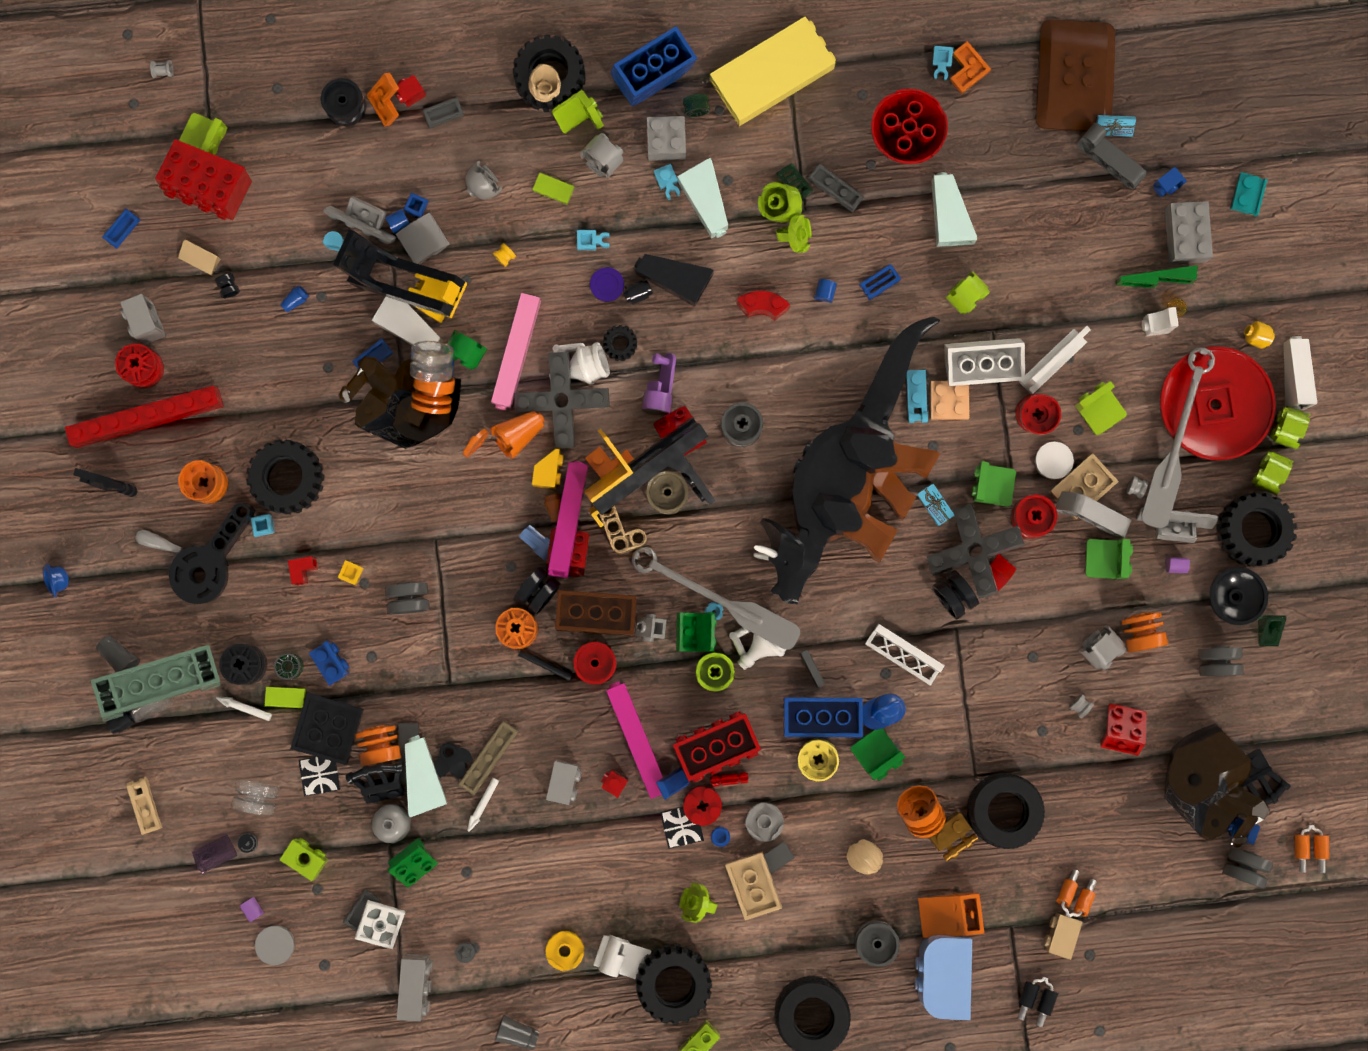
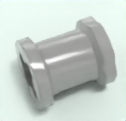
M171 60L158 63L155 61L150 62L153 78L157 76L173 77L174 70Z

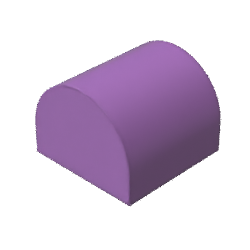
M1166 558L1167 573H1188L1190 567V560L1188 558Z
M255 897L240 905L249 922L264 914Z

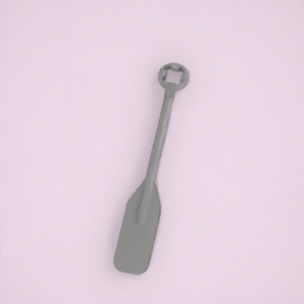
M1196 348L1188 356L1189 367L1194 372L1172 449L1154 471L1142 512V521L1152 527H1165L1171 516L1182 477L1178 454L1201 376L1209 372L1215 365L1214 354L1206 348ZM1200 351V354H1208L1210 356L1207 369L1203 370L1202 367H1195L1192 362L1195 361L1196 352Z
M640 547L632 555V565L638 572L648 573L654 569L726 607L740 626L782 649H792L800 637V629L796 624L753 602L729 601L657 562L655 551L649 547ZM641 551H645L649 556L653 555V560H651L647 569H644V566L640 564L636 565L635 560H638Z

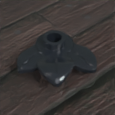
M452 742L443 744L439 750L440 757L435 763L437 775L441 778L450 772L455 777L462 779L466 772L465 763L473 760L471 753L465 748H458ZM448 748L453 750V754L451 756H448L446 754V750Z

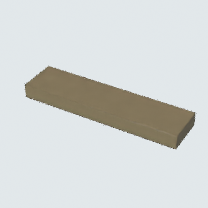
M503 720L458 785L474 796L519 731Z

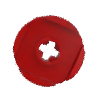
M699 786L690 790L686 795L683 809L686 817L693 824L705 826L712 824L720 816L722 802L718 793L713 789ZM703 800L704 803H708L706 811L697 808L700 805L699 801Z

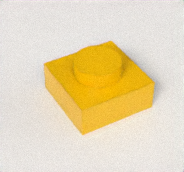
M345 560L338 578L357 585L364 568Z

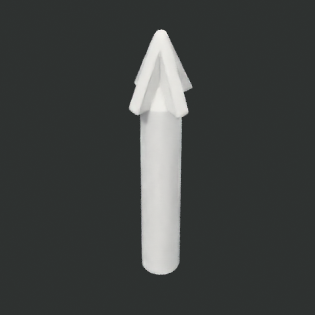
M216 697L227 708L232 707L270 721L272 717L271 713L233 700V697Z
M491 779L473 815L470 816L468 831L472 830L480 821L479 818L499 780Z

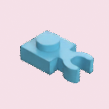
M934 46L932 66H938L933 75L934 80L937 79V74L940 72L944 74V80H947L948 72L946 67H951L953 47Z
M671 164L653 171L660 190L666 188L665 193L668 200H671L669 195L671 191H675L677 196H680L679 188L674 186V184L678 183Z
M577 230V250H596V245H600L602 248H609V243H603L602 240L603 238H610V234L604 232L596 235V230Z

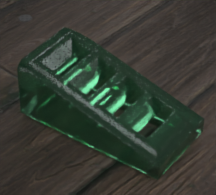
M792 163L776 173L783 184L793 186L800 182V185L796 188L798 190L804 188V191L800 193L802 201L813 194L810 185ZM790 170L793 172L787 177L783 176V174ZM794 176L797 178L790 183L788 182Z

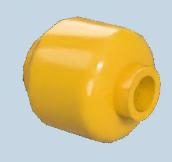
M1255 321L1251 325L1249 324L1244 330L1246 343L1259 349L1270 346L1275 337L1272 327L1259 321Z

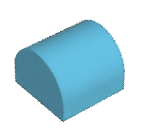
M331 231L325 235L323 244L327 249L339 251L344 239L338 232Z
M270 514L251 518L254 537L275 533L274 521Z

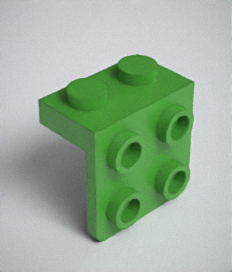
M981 461L978 466H975L974 470L976 482L975 485L973 484L971 491L973 502L1005 507L1011 506L1016 471L1010 468L991 466L989 462Z
M1130 539L1118 541L1087 540L1085 575L1090 578H1129V575L1132 573V564L1129 562L1130 556L1133 553V545L1130 544Z

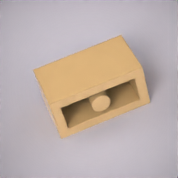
M1056 912L1055 916H1052L1050 920V934L1046 935L1044 940L1045 950L1071 960L1082 921Z

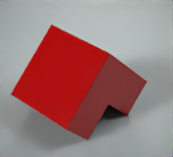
M997 554L990 562L998 591L1011 579L1017 570L1000 554Z
M309 556L288 560L292 585L308 584L307 572L318 570L315 557Z

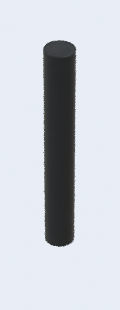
M523 649L518 653V656L568 681L572 678V673Z

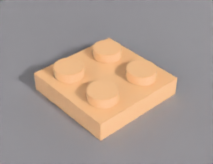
M931 381L930 420H969V385L949 386L948 381Z

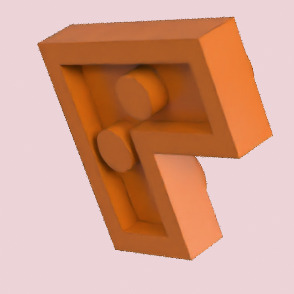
M968 41L953 52V57L963 69L952 76L950 82L962 95L991 71V68Z
M390 72L384 73L366 95L384 127L390 126L399 116L390 100L399 87Z
M600 446L585 457L586 461L600 478H603L621 465L617 457L611 461ZM627 449L620 454L627 464L634 460Z

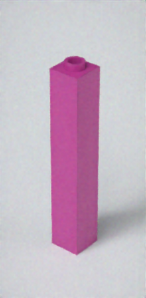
M579 461L569 462L548 568L550 576L568 578L588 473V465Z
M618 681L609 685L610 689L606 691L650 799L662 795L656 782L664 777L625 683L621 684Z

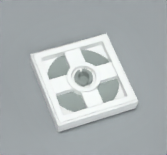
M367 900L355 939L393 949L405 910Z

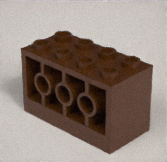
M558 590L555 630L635 637L638 598L634 595Z

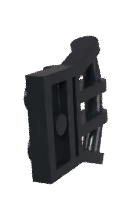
M75 468L73 473L74 476L80 477V482L105 491L115 489L118 493L129 497H135L138 492L136 487L110 477Z
M1256 749L1247 754L1252 760V771L1249 778L1240 788L1244 789L1247 786L1250 793L1260 797L1252 783L1259 780L1267 794V797L1264 798L1267 805L1275 804L1284 791L1289 790L1291 785L1272 771V767L1269 766L1261 750ZM1265 775L1270 776L1279 784L1274 792L1266 781Z
M380 762L371 767L366 765L354 773L346 774L347 782L350 785L354 784L361 790V795L366 803H375L405 795L404 787L399 778L402 772L401 762H396V764H382ZM386 772L394 773L393 776L388 777ZM378 773L381 778L375 780L372 774ZM365 777L367 781L365 782L361 778Z

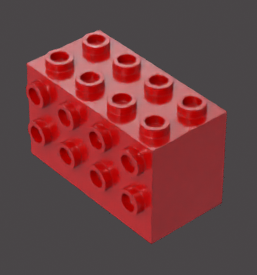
M174 139L155 177L165 196L171 199L176 197L188 206L193 204L205 213L210 211L222 220L230 219L232 221L252 183L245 167L177 139Z
M738 711L729 715L730 719L723 722L722 719L712 722V727L706 730L703 726L694 730V735L687 737L685 734L675 739L676 743H673V746L688 781L693 780L695 783L704 779L703 775L709 772L712 775L722 771L721 767L729 765V767L741 763L739 759L744 757L750 759L759 755L758 751L761 748L746 713L741 714Z

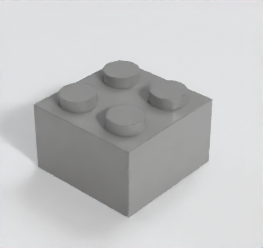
M685 116L647 117L648 161L686 160Z
M140 294L120 302L122 306L120 311L123 318L127 319L129 323L127 329L131 337L136 338L137 341L145 345L166 337L154 303L150 299Z
M560 760L554 762L546 800L570 805L572 801L576 800L578 789L575 788L576 782L580 781L582 770L579 769L580 765Z

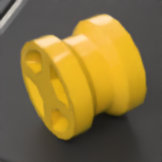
M504 243L500 245L498 251L492 253L504 267L508 265L511 259L516 258L513 251Z

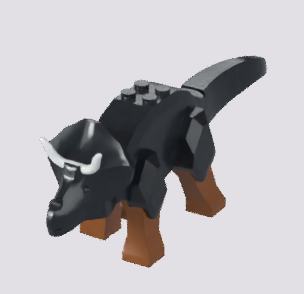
M936 317L925 318L904 329L896 337L885 354L875 378L855 415L849 421L830 426L817 436L812 443L808 442L802 455L804 458L802 460L798 459L793 468L795 476L791 500L796 526L799 531L798 538L773 520L762 518L760 521L770 539L771 548L755 545L754 549L758 553H754L753 556L769 560L774 565L777 572V583L771 589V592L779 595L785 603L798 604L804 584L818 568L825 545L842 536L866 547L871 558L880 563L898 530L867 513L871 506L872 490L874 489L891 505L896 517L903 521L916 496L909 493L894 472L916 473L927 479L940 453L935 450L895 443L894 435L888 426V419L898 400L913 352L919 340L929 329L938 324L940 319Z

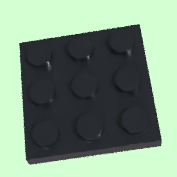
M307 693L290 749L347 765L364 709Z

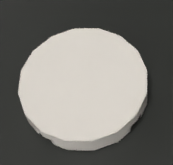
M1055 441L1046 443L1036 453L1035 466L1043 477L1051 480L1061 479L1068 475L1073 468V454L1063 443Z

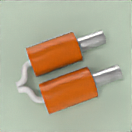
M1309 825L1307 829L1301 831V834H1294L1295 858L1299 859V872L1306 873V859H1310V835H1305L1304 832L1310 831L1312 827L1315 832L1320 833V835H1314V859H1318V872L1326 873L1325 860L1330 859L1329 835H1323L1321 830L1316 829L1314 825Z
M1073 869L1070 878L1064 880L1056 902L1062 906V909L1066 911V916L1069 918L1072 916H1088L1095 898L1093 890L1096 880L1090 879L1087 888H1083L1074 907L1075 913L1069 914L1068 909L1065 907H1070L1078 888L1076 879L1079 871Z

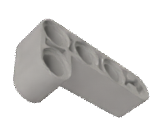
M1062 491L1056 505L1058 512L1069 516H1076L1122 539H1125L1131 523L1129 518L1079 493Z

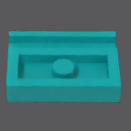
M1241 172L1238 176L1230 210L1252 214L1257 217L1268 179H1261L1258 176Z

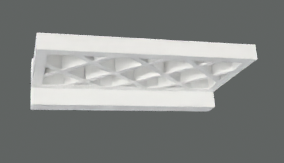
M1086 326L1080 333L1073 329L1025 375V380L1018 382L1030 394L1036 392L1087 343L1083 337L1091 329Z

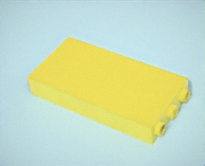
M806 16L710 74V82L739 126L834 69L835 56L831 51L828 52L824 39L817 35L815 25L811 20L808 21Z

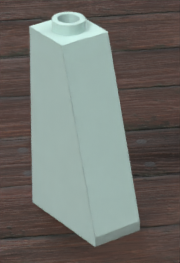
M711 158L677 176V180L712 239L715 236L719 238L726 234L728 222Z
M946 172L937 173L931 181L936 246L975 244L977 235L953 174L948 175Z
M419 735L409 738V743L405 744L409 817L448 803L425 737L420 738Z

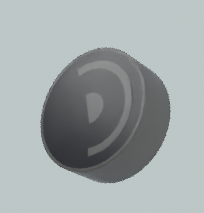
M252 833L241 835L237 842L239 850L243 853L255 851L258 847L257 837Z

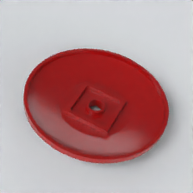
M1206 347V349L1214 354L1215 365L1209 372L1201 376L1180 447L1203 459L1217 461L1234 459L1256 448L1268 434L1275 417V393L1264 369L1250 356L1232 348ZM1200 351L1196 352L1195 361L1192 362L1195 367H1202L1203 370L1207 369L1210 356L1208 354H1200ZM1189 354L1180 359L1171 368L1163 382L1160 393L1162 420L1173 440L1194 372L1188 364ZM1212 400L1219 402L1220 407L1218 410L1212 409L1210 405Z

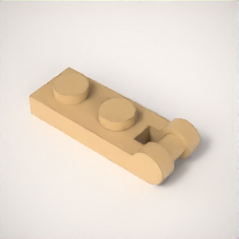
M145 776L137 782L131 781L126 783L141 834L144 835L161 829L162 825L150 790L148 778ZM141 788L143 794L137 795V789Z

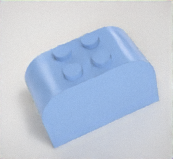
M934 935L925 938L919 948V957L915 959V968L918 969V977H915V989L918 991L921 1004L930 1015L938 1019L971 1020L972 938L969 936Z

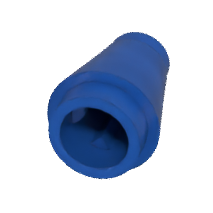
M298 285L292 288L280 305L286 312H289L305 303L309 295L303 287Z

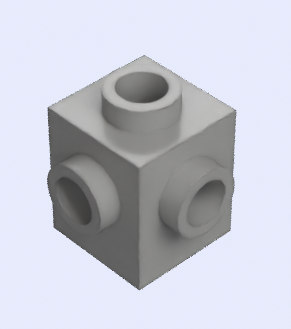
M645 614V617H637L635 636L642 637V641L654 642V638L665 639V619H658L654 614Z

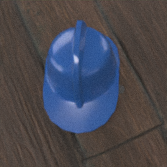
M884 694L874 698L863 706V724L870 729L878 730L897 723L905 715V703L895 694Z

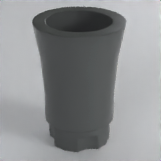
M110 635L104 637L96 646L100 655L115 672L136 667L140 663L138 657L129 652Z
M503 1015L494 1042L507 1043L524 1049L534 1050L539 1031Z

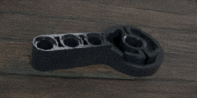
M236 504L206 546L186 548L173 559L169 569V581L173 591L180 599L192 604H203L215 600L223 593L229 578V565L226 556L250 523L251 518L255 515V509L251 504ZM242 507L247 509L245 517H242L240 514ZM231 523L236 525V530L233 533L230 531ZM221 538L225 541L224 548H220L219 546V540ZM199 567L204 569L206 573L203 582H198L194 578V571Z

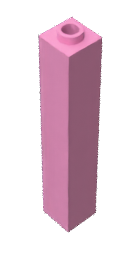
M521 293L491 403L497 410L506 411V409H512L515 398L514 393L517 391L541 304L539 297Z

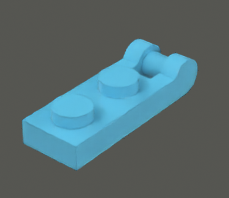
M908 370L906 374L908 423H914L915 421L928 423L926 370ZM914 409H921V414H914Z

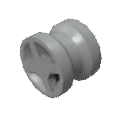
M1132 476L1126 493L1129 495L1135 494L1138 498L1142 499L1147 490L1148 481H1141L1138 477Z
M1081 694L1072 702L1069 708L1072 711H1076L1080 718H1083L1093 708L1094 704L1086 701L1085 696Z

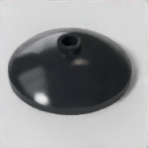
M1235 567L1221 572L1214 579L1209 591V600L1213 611L1221 620L1232 625H1247L1256 621L1264 613L1268 604V590L1263 579L1257 573L1247 568ZM1233 594L1237 595L1236 601L1232 599Z

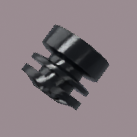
M247 644L230 646L223 652L219 661L222 676L228 682L236 685L255 684L263 678L268 667L267 658L263 651L258 647ZM244 661L245 664L242 665V668H239L238 664Z

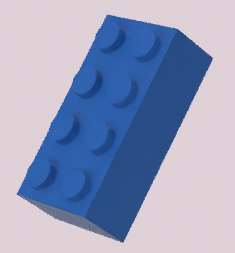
M783 698V737H863V698Z

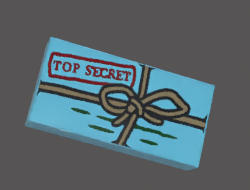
M1097 115L1096 123L1106 130L1107 134L1105 136L1133 137L1136 117Z
M934 484L917 494L937 526L954 516V513Z

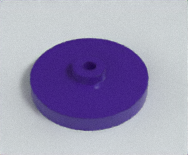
M609 267L601 268L592 275L590 289L598 300L611 302L622 294L624 280L617 270Z

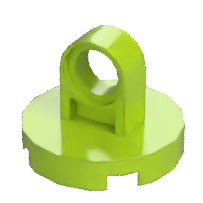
M803 214L794 215L788 227L776 230L777 241L789 242L791 249L795 253L807 252L810 244H807L808 238H812L810 221L808 218H804L805 215Z
M691 883L692 886L685 888L681 895L679 908L683 910L681 917L684 921L697 923L703 919L706 912L715 914L718 904L709 901V892L703 884Z

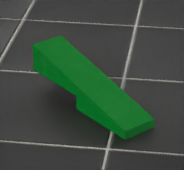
M1198 265L1120 276L1116 280V285L1155 288L1158 282L1193 284L1197 280Z

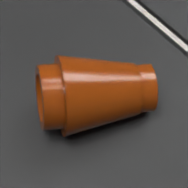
M559 494L545 496L544 505L552 523L557 522L562 498H560Z

